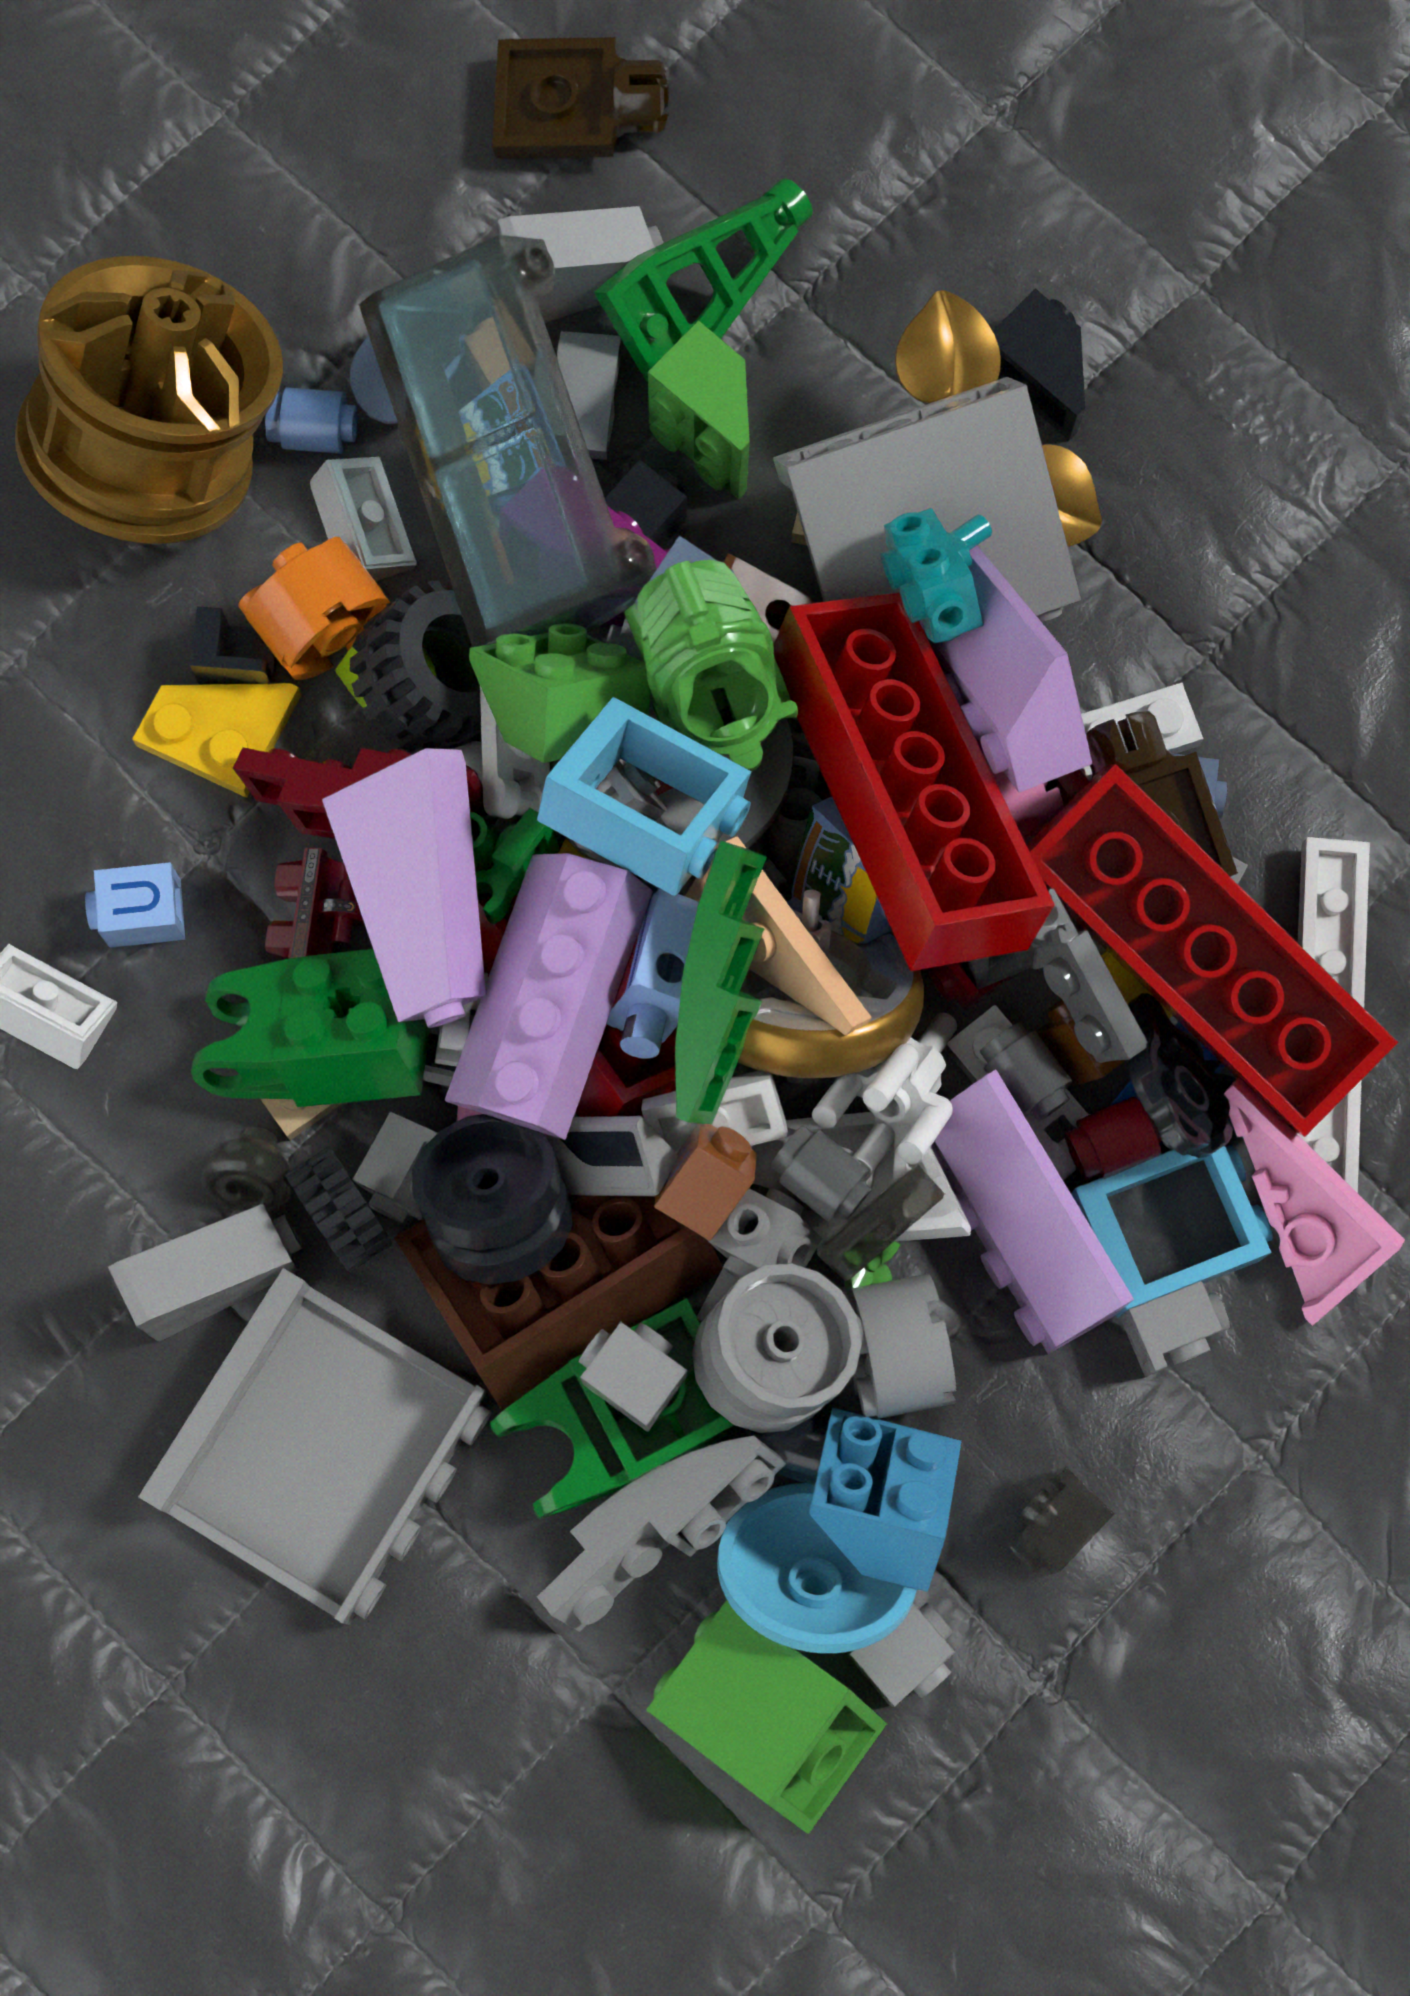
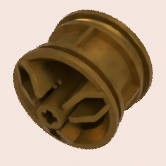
M118 256L84 264L64 275L51 288L42 304L37 327L40 373L21 405L16 423V451L22 469L30 483L50 505L74 522L103 535L121 540L150 544L174 543L194 539L219 528L238 511L246 497L253 467L252 434L273 405L283 375L282 352L272 327L257 307L235 288L205 271L180 262L148 256Z

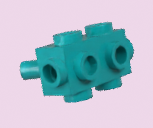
M930 508L921 512L902 514L892 522L885 524L884 529L888 551L880 554L882 565L893 590L899 588L905 611L911 623L921 620L927 637L934 643L953 640L964 632L983 626L973 576L968 566L972 565L969 551L992 536V528L987 519L978 514L949 533L941 524L934 510Z

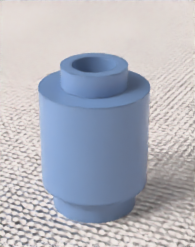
M286 387L283 393L277 394L273 405L266 413L265 429L267 441L281 443L282 449L342 454L345 442H355L358 410L356 405L347 404L345 392Z

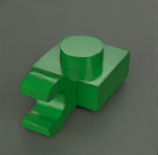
M530 807L516 825H509L500 834L494 847V853L491 856L494 866L486 871L475 872L477 896L481 894L493 895L483 908L487 921L493 925L504 918L515 895L518 896L532 855L558 854L560 852L554 830L537 821L538 812Z

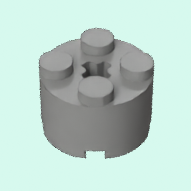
M929 1273L851 1288L848 1294H844L857 1315L862 1342L857 1369L850 1380L854 1395L859 1396L864 1417L875 1416L876 1419L955 1404L956 1400L952 1392L956 1391L952 1353L945 1320H939L937 1313H931L929 1302L937 1301L939 1297Z

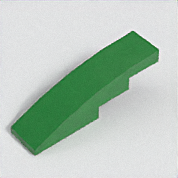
M722 840L719 842L697 907L681 984L675 1044L676 1117L687 1123L713 1124L744 1048L750 1023L757 1016L762 1004V1000L743 993L740 989L765 929L743 920L742 917L767 857Z

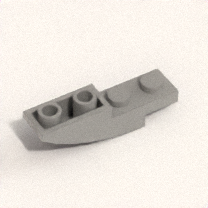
M749 1436L720 1442L687 1453L655 1468L611 1496L570 1531L585 1550L537 1598L551 1616L580 1632L586 1625L593 1624L603 1618L613 1606L614 1598L634 1578L641 1577L650 1572L658 1564L662 1557V1551L669 1544H672L689 1557L697 1550L713 1544L724 1532L726 1522L747 1502L754 1501L767 1492L774 1481V1475L786 1463L757 1437Z

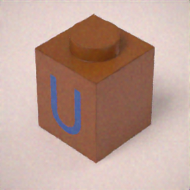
M698 1123L677 1152L679 1157L661 1192L656 1195L654 1208L711 1241L754 1182L757 1152L752 1150L749 1142L741 1134L725 1126L716 1128L711 1124Z

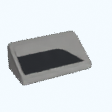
M642 1116L573 1117L566 1140L547 1134L548 1141L553 1147L560 1168V1177L564 1181L567 1192L570 1195H658L679 1157L676 1151Z

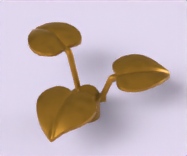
M945 290L933 293L922 310L907 325L896 348L895 369L900 384L913 398L924 403H932L996 381L1000 372L1001 356L999 346L986 320L964 299ZM1042 445L1068 547L1073 546L1097 533L1102 524L1094 483L1084 462L1072 451L1057 445Z

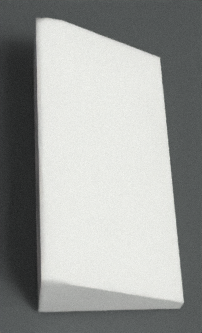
M380 457L326 460L312 477L310 487L328 540L336 536L340 537L375 581L414 569L417 563Z
M8 944L0 953V1029L66 1065L78 1069L87 1059L117 1009L118 1002Z

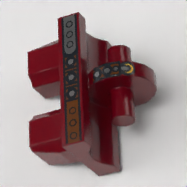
M305 848L303 860L284 862L277 865L274 883L276 895L286 902H296L294 921L273 920L268 925L265 942L266 951L279 959L285 960L294 957L337 953L338 945H350L352 926H365L356 902L351 882L348 880L344 863L327 857V851L323 848Z

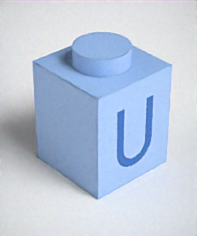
M171 862L94 870L95 891L86 892L85 895L87 921L91 930L98 929V933L110 948L185 940L181 879Z

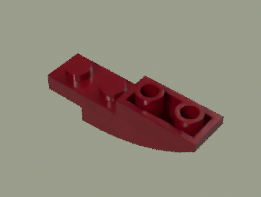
M242 747L233 770L256 801L280 806L300 834L335 839L322 799L412 754L399 749H390L385 753L361 748L351 768L340 761L326 759L323 763L299 759L294 754L278 748H272L269 752ZM466 765L470 812L477 813L481 817L487 816L489 814L486 813L483 804V785L479 780L478 774Z

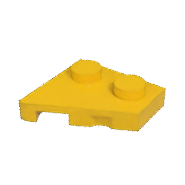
M291 683L161 685L132 739L136 747L247 798L250 791L233 770L242 747L269 752L270 749L274 748L301 697V692L298 686Z

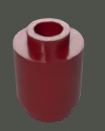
M1135 1096L1077 1120V1128L1064 1133L1071 1158L1085 1181L1095 1176L1103 1179L1109 1178L1161 1155L1159 1142L1162 1139L1158 1127Z

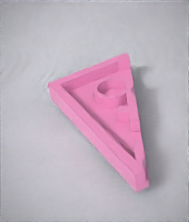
M1238 1078L1224 1093L1230 1104L1229 1116L1237 1137L1243 1136L1256 1170L1252 1178L1268 1221L1279 1234V1250L1286 1268L1291 1266L1305 1302L1301 1308L1304 1317L1313 1326L1400 1250L1405 1239L1248 1085Z

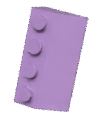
M976 546L969 551L972 565L968 566L973 576L983 626L964 632L957 638L946 642L934 643L928 637L927 639L976 741H981L985 758L991 770L995 774L1003 771L1020 793L1092 764V759L1067 652L982 550ZM920 620L919 622H920V624H921V626H922V628H923V630H924V632H925V635H926V631H925L924 624H923L922 621Z
M568 853L532 855L485 986L486 996L481 997L445 1101L566 1140L653 893L649 887L628 870Z
M994 1070L950 1100L953 1107L952 1115L931 1145V1148L971 1226V1230L974 1229L987 1250V1252L981 1255V1260L987 1273L999 1289L1008 1285L1021 1307L1014 1311V1315L1028 1341L1033 1346L1041 1342L1047 1353L1050 1354L1111 1319L1131 1303L1134 1298L997 1070Z

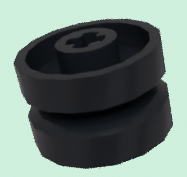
M486 1114L468 1116L443 1128L422 1148L412 1170V1194L426 1222V1228L433 1246L444 1266L464 1280L489 1285L518 1281L544 1268L563 1249L572 1228V1206L565 1183L560 1177V1168L553 1147L544 1133Z

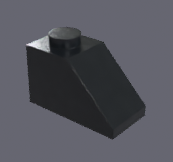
M1035 288L992 331L997 340L1001 356L998 379L1009 377L1027 385L1032 409L1070 441L1078 432L1085 410L1081 327L1076 323L1072 312L1063 303L1055 299L1049 300Z

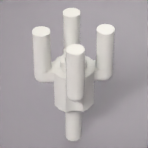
M947 1013L937 1014L918 1041L911 1037L906 1044L898 1046L887 1060L876 1065L875 1068L838 1076L812 1111L814 1122L822 1128L830 1129L836 1125L856 1095L863 1098L867 1108L875 1116L874 1123H876L873 1124V1128L853 1155L855 1159L870 1170L864 1181L871 1177L893 1145L895 1126H907L914 1123L897 1150L899 1157L904 1162L918 1164L951 1117L953 1112L951 1102L947 1098L936 1094L942 1085L941 1073L946 1067V1063L940 1053L957 1030L956 1020Z

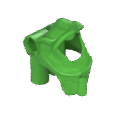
M712 559L692 563L690 561L677 563L668 567L665 573L658 575L644 585L638 594L637 609L636 604L624 611L641 658L646 664L647 681L653 695L651 702L655 715L659 722L722 756H729L731 761L753 772L762 761L763 750L760 743L767 738L780 719L797 717L798 707L795 702L790 700L784 679L774 659L771 633L766 624L761 620L758 611L735 574L723 562ZM728 707L734 722L724 726L719 710Z

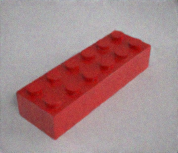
M900 592L790 606L773 645L774 659L784 679L790 700L795 702L798 707L797 719L910 971L1028 950L1055 904L919 621L911 623Z
M1116 764L1104 766L1027 845L1047 889L1055 890L1065 910L1237 1079L1240 1078L1296 1133L1306 1137L1398 1043Z

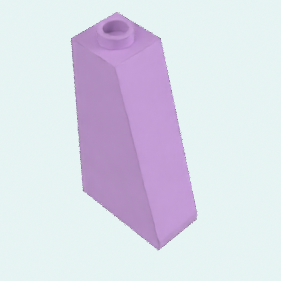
M425 748L322 799L397 1020L398 1022L425 1019L427 1027L434 1028L464 1017L463 1005L486 996L466 762L461 750Z

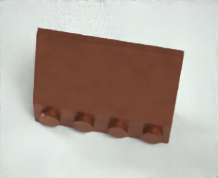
M568 1194L572 1206V1228L563 1249L544 1268L518 1281L489 1285L464 1280L444 1266L433 1246L424 1219L394 1237L501 1410L513 1404L567 1365L570 1360L583 1354L601 1329L612 1335L620 1322L628 1328H632L722 1271L723 1267L713 1246L708 1242L709 1240L654 1208L656 1195L606 1196Z

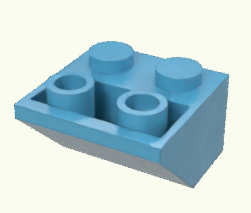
M832 1407L809 1514L862 1575L928 1592L946 1537L962 1441L872 1417H864L860 1414Z

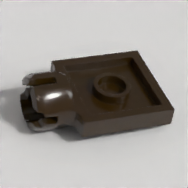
M616 37L498 39L492 140L495 158L614 157V145L617 138L628 133H659L663 131L668 120V114H663L664 108H667L669 104V88L664 63L659 60H625L619 57Z
M1150 711L1126 714V719L1118 721L1117 724L1114 719L1096 725L1086 733L1092 764L1090 765L1092 778L1104 766L1116 764L1230 877L1238 874L1197 752L1184 756H1174L1167 750L1157 720ZM1079 791L1071 794V797L1073 798Z

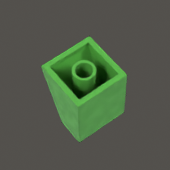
M726 1600L719 1611L711 1613L702 1621L694 1637L695 1644L681 1663L669 1669L661 1677L654 1691V1700L646 1711L763 1802L809 1834L887 1723L850 1689L797 1650L772 1641L750 1627Z

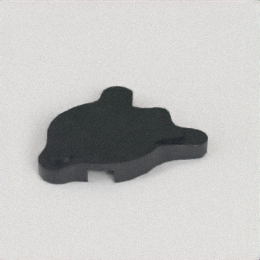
M1141 993L1128 1003L1131 1013L1148 1042L1145 1044L1147 1048L1129 1059V1072L1137 1096L1145 1111L1155 1122L1162 1141L1169 1149L1175 1150L1183 1156L1188 1154L1197 1158L1208 1157L1224 1147L1232 1137L1233 1124L1229 1116L1230 1104L1224 1093L1236 1079L1229 1075L1213 1072L1204 1060L1203 1048L1200 1042L1193 1035L1175 1027L1154 996L1149 993Z

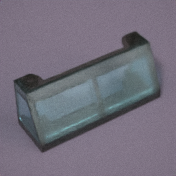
M497 235L375 291L358 304L472 647L496 643V638L504 634L534 636L548 633L549 627L555 624L579 625L584 627L588 634L636 604L635 601L638 598V594L657 570L654 554L649 543L633 531L626 528H615L548 335L536 299L549 294L554 289L556 282L554 263L544 239Z

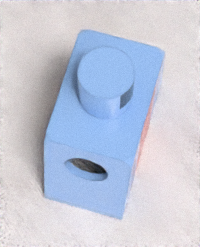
M660 888L649 901L606 1023L623 1031L620 1041L621 1049L627 1054L638 1058H653L657 1056L660 1051L661 1042H664L677 1027L682 976L699 904L698 901L680 894L673 896ZM664 953H669L667 957L661 955Z

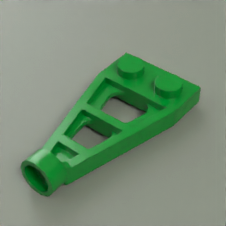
M781 179L759 199L637 255L594 291L595 296L647 384L648 371L698 320L722 339L796 236L798 228L812 217L813 209L810 200L796 183L789 179ZM742 229L755 253L749 263L732 279L715 248L720 242ZM698 263L713 288V295L697 320L688 324L666 283L674 272L691 264Z

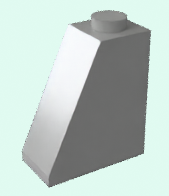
M639 206L509 216L498 220L504 277L516 311L526 328L601 305L594 291L637 255L663 243L656 225L647 228Z
M261 1204L108 1266L136 1327L160 1342L272 1285L283 1268L293 1274L300 1271L292 1254L301 1250L302 1247L286 1215L284 1214L274 1219L265 1205Z

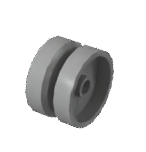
M795 1264L764 1265L741 1277L704 1318L697 1329L692 1349V1359L696 1382L713 1409L733 1425L758 1433L788 1431L808 1420L842 1391L856 1372L862 1342L857 1315L842 1290L821 1273Z

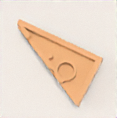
M738 836L725 841L746 848ZM711 866L701 879H695L685 897L700 901ZM762 870L742 917L743 920L765 929L749 969L847 1036L853 1033L856 1029L866 1025L872 1017Z

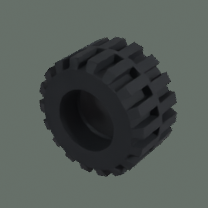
M439 580L428 581L421 587L417 585L412 587L371 618L363 626L365 630L356 636L352 646L358 653L350 658V672L357 674L358 680L351 685L355 697H363L367 706L362 709V712L368 721L376 718L382 725L379 730L380 734L388 740L395 736L400 738V748L410 752H414L422 747V750L425 748L454 749L471 742L481 735L480 684L469 661L470 648L496 643V638L504 634H516L513 628L506 629L501 621L505 615L497 606L492 609L484 604L486 596L476 590L465 594L463 584L450 581L442 587ZM422 648L431 652L442 662L449 674L452 689L441 683L430 671Z

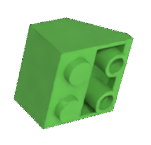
M698 320L648 371L649 428L657 441L666 449L672 452H676L679 449L694 461L697 473L708 485L718 491L725 488L739 500L747 492L750 444L745 359Z
M555 624L549 627L548 633L534 636L504 634L496 638V643L470 648L469 661L504 741L542 763L562 759L613 697L649 716L650 688L647 681L646 664L626 654V649L623 646L603 643L587 635V630L582 626Z

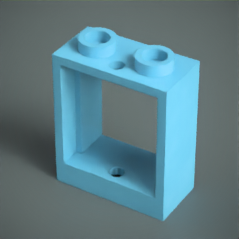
M613 697L546 776L537 821L667 893L676 896L692 875L701 879L706 874L714 860L719 845L718 840L721 836L726 834L733 837L740 829L751 805L750 801L743 798L751 771ZM620 759L705 804L681 835L596 789Z
M1224 1146L1204 1158H1197L1188 1154L1183 1156L1172 1150L1109 1178H1100L1077 1187L1071 1193L1134 1298L1131 1303L1116 1315L1117 1318L1121 1317L1129 1309L1199 1281H1202L1204 1284L1257 1263L1271 1253L1267 1243L1273 1239L1269 1221L1262 1208L1258 1204L1251 1206L1241 1184V1182L1246 1181V1171L1240 1155L1234 1146ZM1204 1160L1241 1247L1144 1285L1108 1201V1197Z

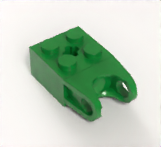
M373 949L289 958L230 971L215 977L209 983L205 1002L211 1009L213 1016L224 1022L242 1027L233 1036L222 1041L213 1042L195 1054L191 1068L192 1078L201 1088L209 1093L228 1098L293 1099L297 1107L421 1095L430 1028L427 1027L425 1019L398 1022ZM237 994L249 1002L232 1003L226 1001L221 996ZM229 1068L237 1071L239 1074L235 1076H222L209 1069Z
M687 1298L641 1322L657 1332L673 1346L667 1356L687 1370V1378L671 1399L672 1404L662 1411L648 1432L582 1384L580 1377L587 1369L579 1363L582 1354L570 1360L567 1365L515 1401L490 1422L489 1425L493 1433L499 1438L515 1431L529 1430L538 1426H551L564 1432L573 1443L574 1460L568 1474L556 1483L547 1495L533 1503V1511L538 1519L559 1514L618 1492L655 1468L687 1453L702 1449L741 1428L740 1426L733 1425L710 1406L696 1382L692 1349L700 1322ZM639 1324L635 1325L630 1329L635 1331Z

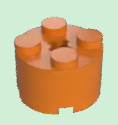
M336 536L309 550L303 543H296L286 548L272 563L276 572L262 585L246 593L239 601L238 607L293 679L304 680L333 668V664L327 657L343 647L349 650L356 636L365 630L363 626L387 607L386 604L390 603V601L349 546L340 537Z

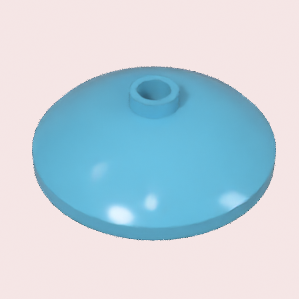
M797 1483L779 1486L767 1490L758 1499L747 1502L730 1518L722 1533L718 1550L717 1569L721 1588L731 1607L758 1633L781 1645L797 1650L814 1653H841L858 1650L882 1640L891 1634L907 1617L915 1600L917 1589L864 1576L856 1569L809 1514L815 1485Z

